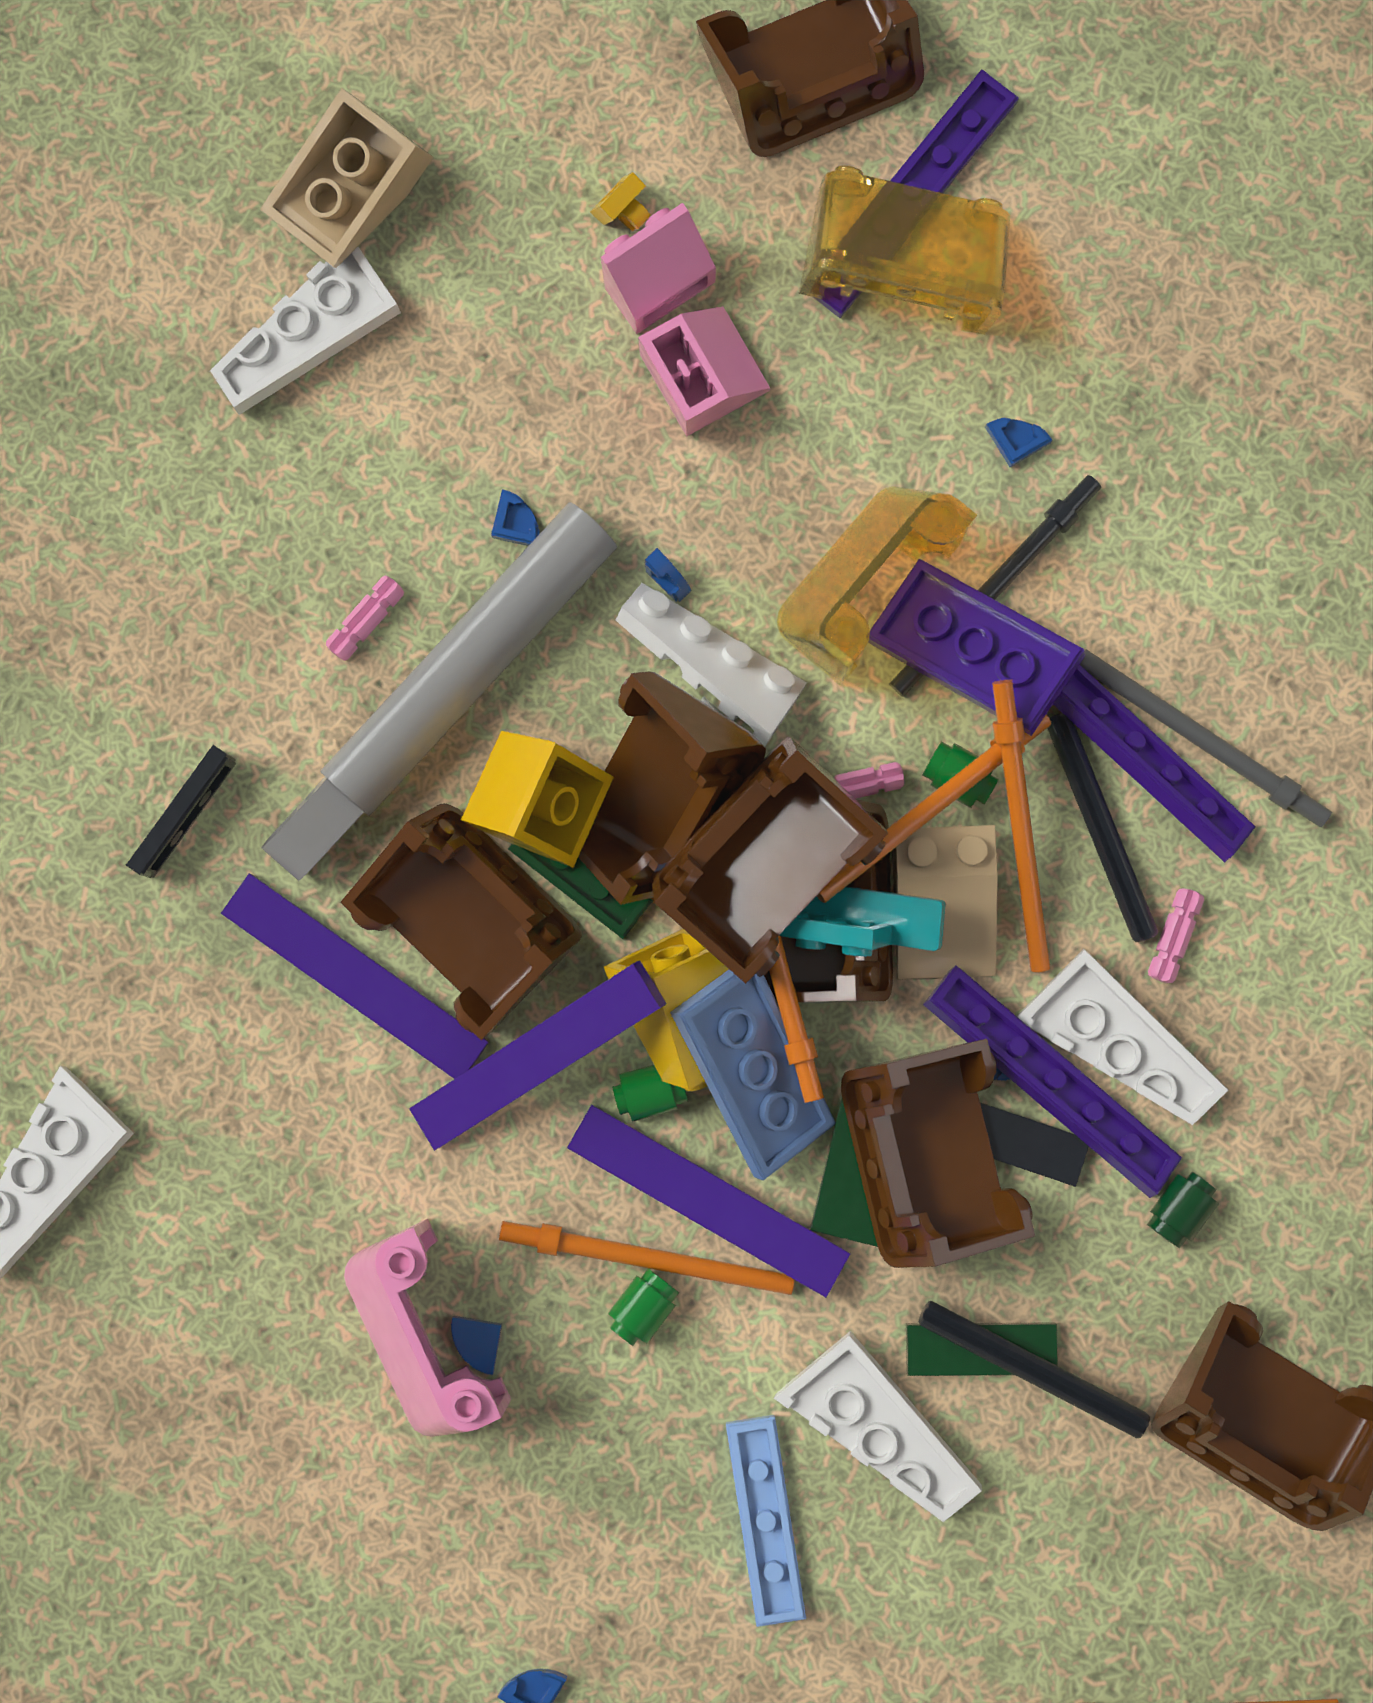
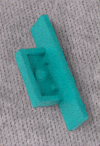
M845 887L826 903L821 902L816 896L779 936L795 938V946L806 949H825L826 943L842 945V953L852 956H872L874 949L888 945L936 951L942 947L946 903L939 899Z

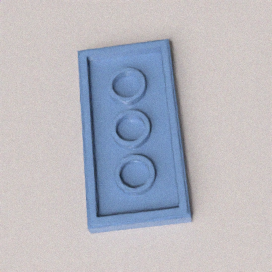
M727 970L670 1012L755 1178L764 1181L836 1124L824 1098L804 1103L795 1065H789L784 1045L789 1043L779 1006L764 975L759 977L755 974L745 984L731 970Z

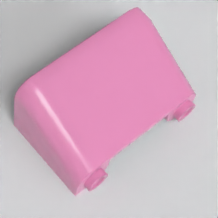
M425 1219L356 1253L350 1258L345 1267L344 1278L409 1423L418 1433L424 1436L435 1437L477 1430L502 1418L511 1401V1397L501 1377L492 1380L480 1378L470 1370L468 1365L445 1375L406 1291L407 1288L413 1286L426 1275L428 1263L426 1253L438 1241L429 1220Z

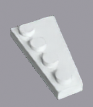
M359 247L337 268L331 266L328 262L323 264L319 261L306 274L308 280L290 298L285 295L272 308L275 313L260 328L253 327L210 370L239 415L401 313L397 303Z
M643 583L639 585L624 603L616 618V621L658 658L661 660L671 658L677 663L683 673L681 677L694 689L703 686L720 700L718 709L729 719L734 721L739 717L754 730L753 735L764 747L807 684V682L793 675L788 669L775 664L752 650L747 644L732 638L709 624L704 618L691 613L668 599L663 593L653 590Z
M1085 949L1017 1015L1028 1027L1048 1038L1051 1042L1077 1055L1110 1077H1114L1131 1087L1137 1093L1191 1125L1198 1121L1228 1091L1207 1068Z
M64 1066L59 1067L52 1079V1082L55 1084L44 1103H39L29 1120L32 1124L19 1147L13 1148L4 1164L7 1168L0 1179V1279L134 1134L80 1079Z
M851 1331L794 1377L774 1396V1399L788 1409L791 1407L809 1421V1425L825 1436L828 1434L850 1450L851 1455L861 1463L876 1469L890 1480V1484L942 1522L946 1521L982 1491L981 1483Z

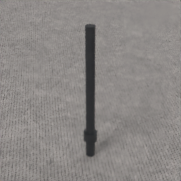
M1087 475L1064 500L1057 499L1044 513L1046 519L978 591L995 600L1059 532L1066 533L1079 519L1077 513L1101 489L1099 482L1092 476ZM906 665L889 685L903 697L923 674Z

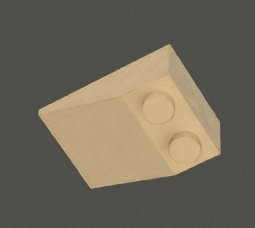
M341 88L260 210L331 266L337 268L408 196L434 157L362 101Z
M995 825L927 827L918 829L892 850L893 891L896 894L943 900L946 903L943 941L941 949L936 951L896 945L897 980L944 978L947 972L955 965L970 977L996 976L997 854Z

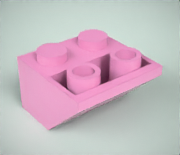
M683 203L672 210L663 208L657 211L646 221L644 229L631 237L627 234L618 237L606 247L605 254L601 256L605 290L636 334L715 283L716 267L688 209Z
M724 306L682 313L638 337L640 356L686 437L770 391L767 381Z

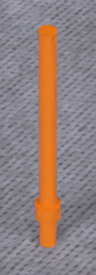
M999 680L992 683L997 721H994L992 724L995 743L1001 745L1031 972H1045L1050 970L1020 742L1025 739L1023 719L1017 718L1012 680Z
M1047 714L1032 736L1024 732L1025 739L1020 741L1022 754L1025 752L1024 746L1051 725ZM995 739L991 740V747L886 829L888 834L883 839L886 842L885 847L871 863L864 865L859 862L854 866L846 864L818 893L817 898L821 902L826 903L1003 763L1001 745L996 744Z
M778 936L779 944L776 951L780 956L769 970L789 1043L784 1045L789 1065H795L804 1103L824 1098L814 1058H818L814 1039H808L781 936Z
M502 1221L499 1241L536 1247L537 1253L557 1256V1252H563L792 1295L794 1279L784 1273L561 1232V1226L542 1223L541 1228Z

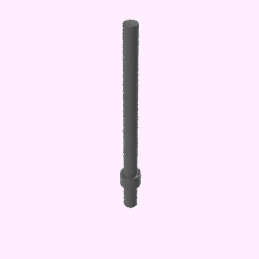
M1087 649L1085 650L1086 656L1080 665L1095 679L1269 793L1268 799L1282 809L1286 810L1290 807L1320 828L1327 822L1332 811L1300 791L1302 788L1300 784L1286 775L1280 778Z

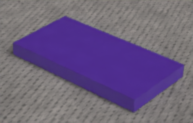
M918 559L866 636L868 643L995 716L996 708L992 683L999 680H1012L1017 718L1023 719L1024 732L1030 736L1033 735L1086 656L1083 648L921 559Z

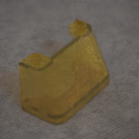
M838 166L835 168V171L827 172L820 183L799 294L822 299L827 287L837 288L842 286L840 292L842 296L850 297L853 290H858L944 310L943 319L953 320L956 314L963 318L962 331L985 335L1002 311L1011 215L1003 209L1002 203L993 199L980 198L973 201L863 175L860 169L852 166Z
M896 486L882 489L872 498L782 604L777 617V627L780 635L838 685L842 686L857 668L854 661L864 651L870 636L867 620L850 605V602L896 548H899L914 562L922 555L931 552L941 553L949 559L964 542L977 514L950 494Z

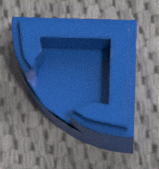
M1000 418L987 423L985 429L1009 467L1014 466L1052 442L1051 437L1040 426L1021 420Z
M502 489L491 533L492 538L529 546L540 534V530L535 519L536 517H534L535 515L530 507L518 495Z
M658 548L645 559L646 573L675 602L677 600L680 602L692 591L685 578Z
M453 1316L451 1331L459 1354L476 1370L493 1375L502 1323Z
M550 1669L528 1670L509 1680L500 1690L497 1697L506 1703H553L567 1680V1676Z

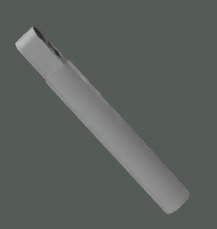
M569 502L322 768L320 772L325 776L322 781L273 832L261 848L298 881L301 880L364 812L370 816L617 549L616 543L607 532L582 509Z

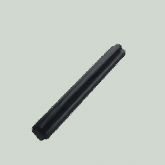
M1063 713L1054 715L1049 718L1051 725L1047 728L1132 940L1134 942H1143L1153 938L1158 934V929L1075 724Z
M928 1301L924 1306L918 1321L922 1327L1135 1438H1141L1145 1433L1150 1421V1416L1145 1411L933 1301Z

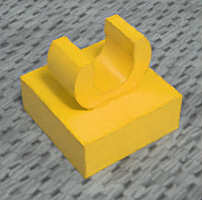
M631 172L621 178L590 213L603 225L612 222L617 217L633 232L635 229H639L651 216L648 210L634 199L646 185L634 172Z

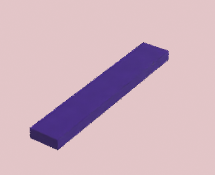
M981 69L805 283L803 290L841 319L1018 103L1019 97Z
M1081 665L1078 666L1053 705L1225 863L1237 852L1256 826Z
M250 873L221 912L223 916L454 1079L471 1069L489 1044V1041L486 1039L480 1040L474 1033L465 1030L455 1017Z
M639 960L410 1107L409 1110L435 1151L662 1008L667 1003Z
M957 965L952 967L923 1005L966 1042L987 1039L990 1052L996 1061V1068L1149 1198L1158 1195L1182 1157Z
M593 1105L590 1106L567 1146L574 1153L825 1298L828 1296L850 1256L849 1252Z

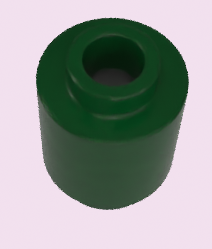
M1191 1172L1187 1179L1177 1174L1150 1212L1153 1216L1147 1225L1180 1249L1186 1240L1192 1242L1219 1205L1212 1198L1217 1189L1194 1172Z

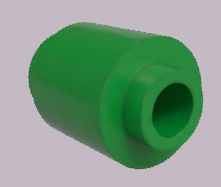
M941 741L922 776L932 781L930 786L938 789L979 756L956 743L951 747ZM991 772L960 796L957 801L969 808H972L976 800L985 804L999 779L991 775Z
M654 1065L619 1074L621 1084L612 1086L619 1114L629 1113L632 1122L678 1110L677 1104L688 1102L686 1090L663 1082Z
M648 1268L641 1278L636 1275L608 1312L615 1320L610 1329L632 1346H634L638 1339L648 1344L676 1307L672 1302L679 1292Z

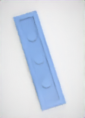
M775 1415L726 1422L756 1626L806 1619Z

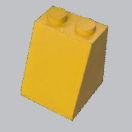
M501 730L461 820L487 834L573 868L614 777L555 742Z
M681 929L604 966L608 979H610L639 960L641 961L667 1004L633 1026L662 1081L684 1088L686 1091H696L708 1086L670 1012L729 969L688 932Z

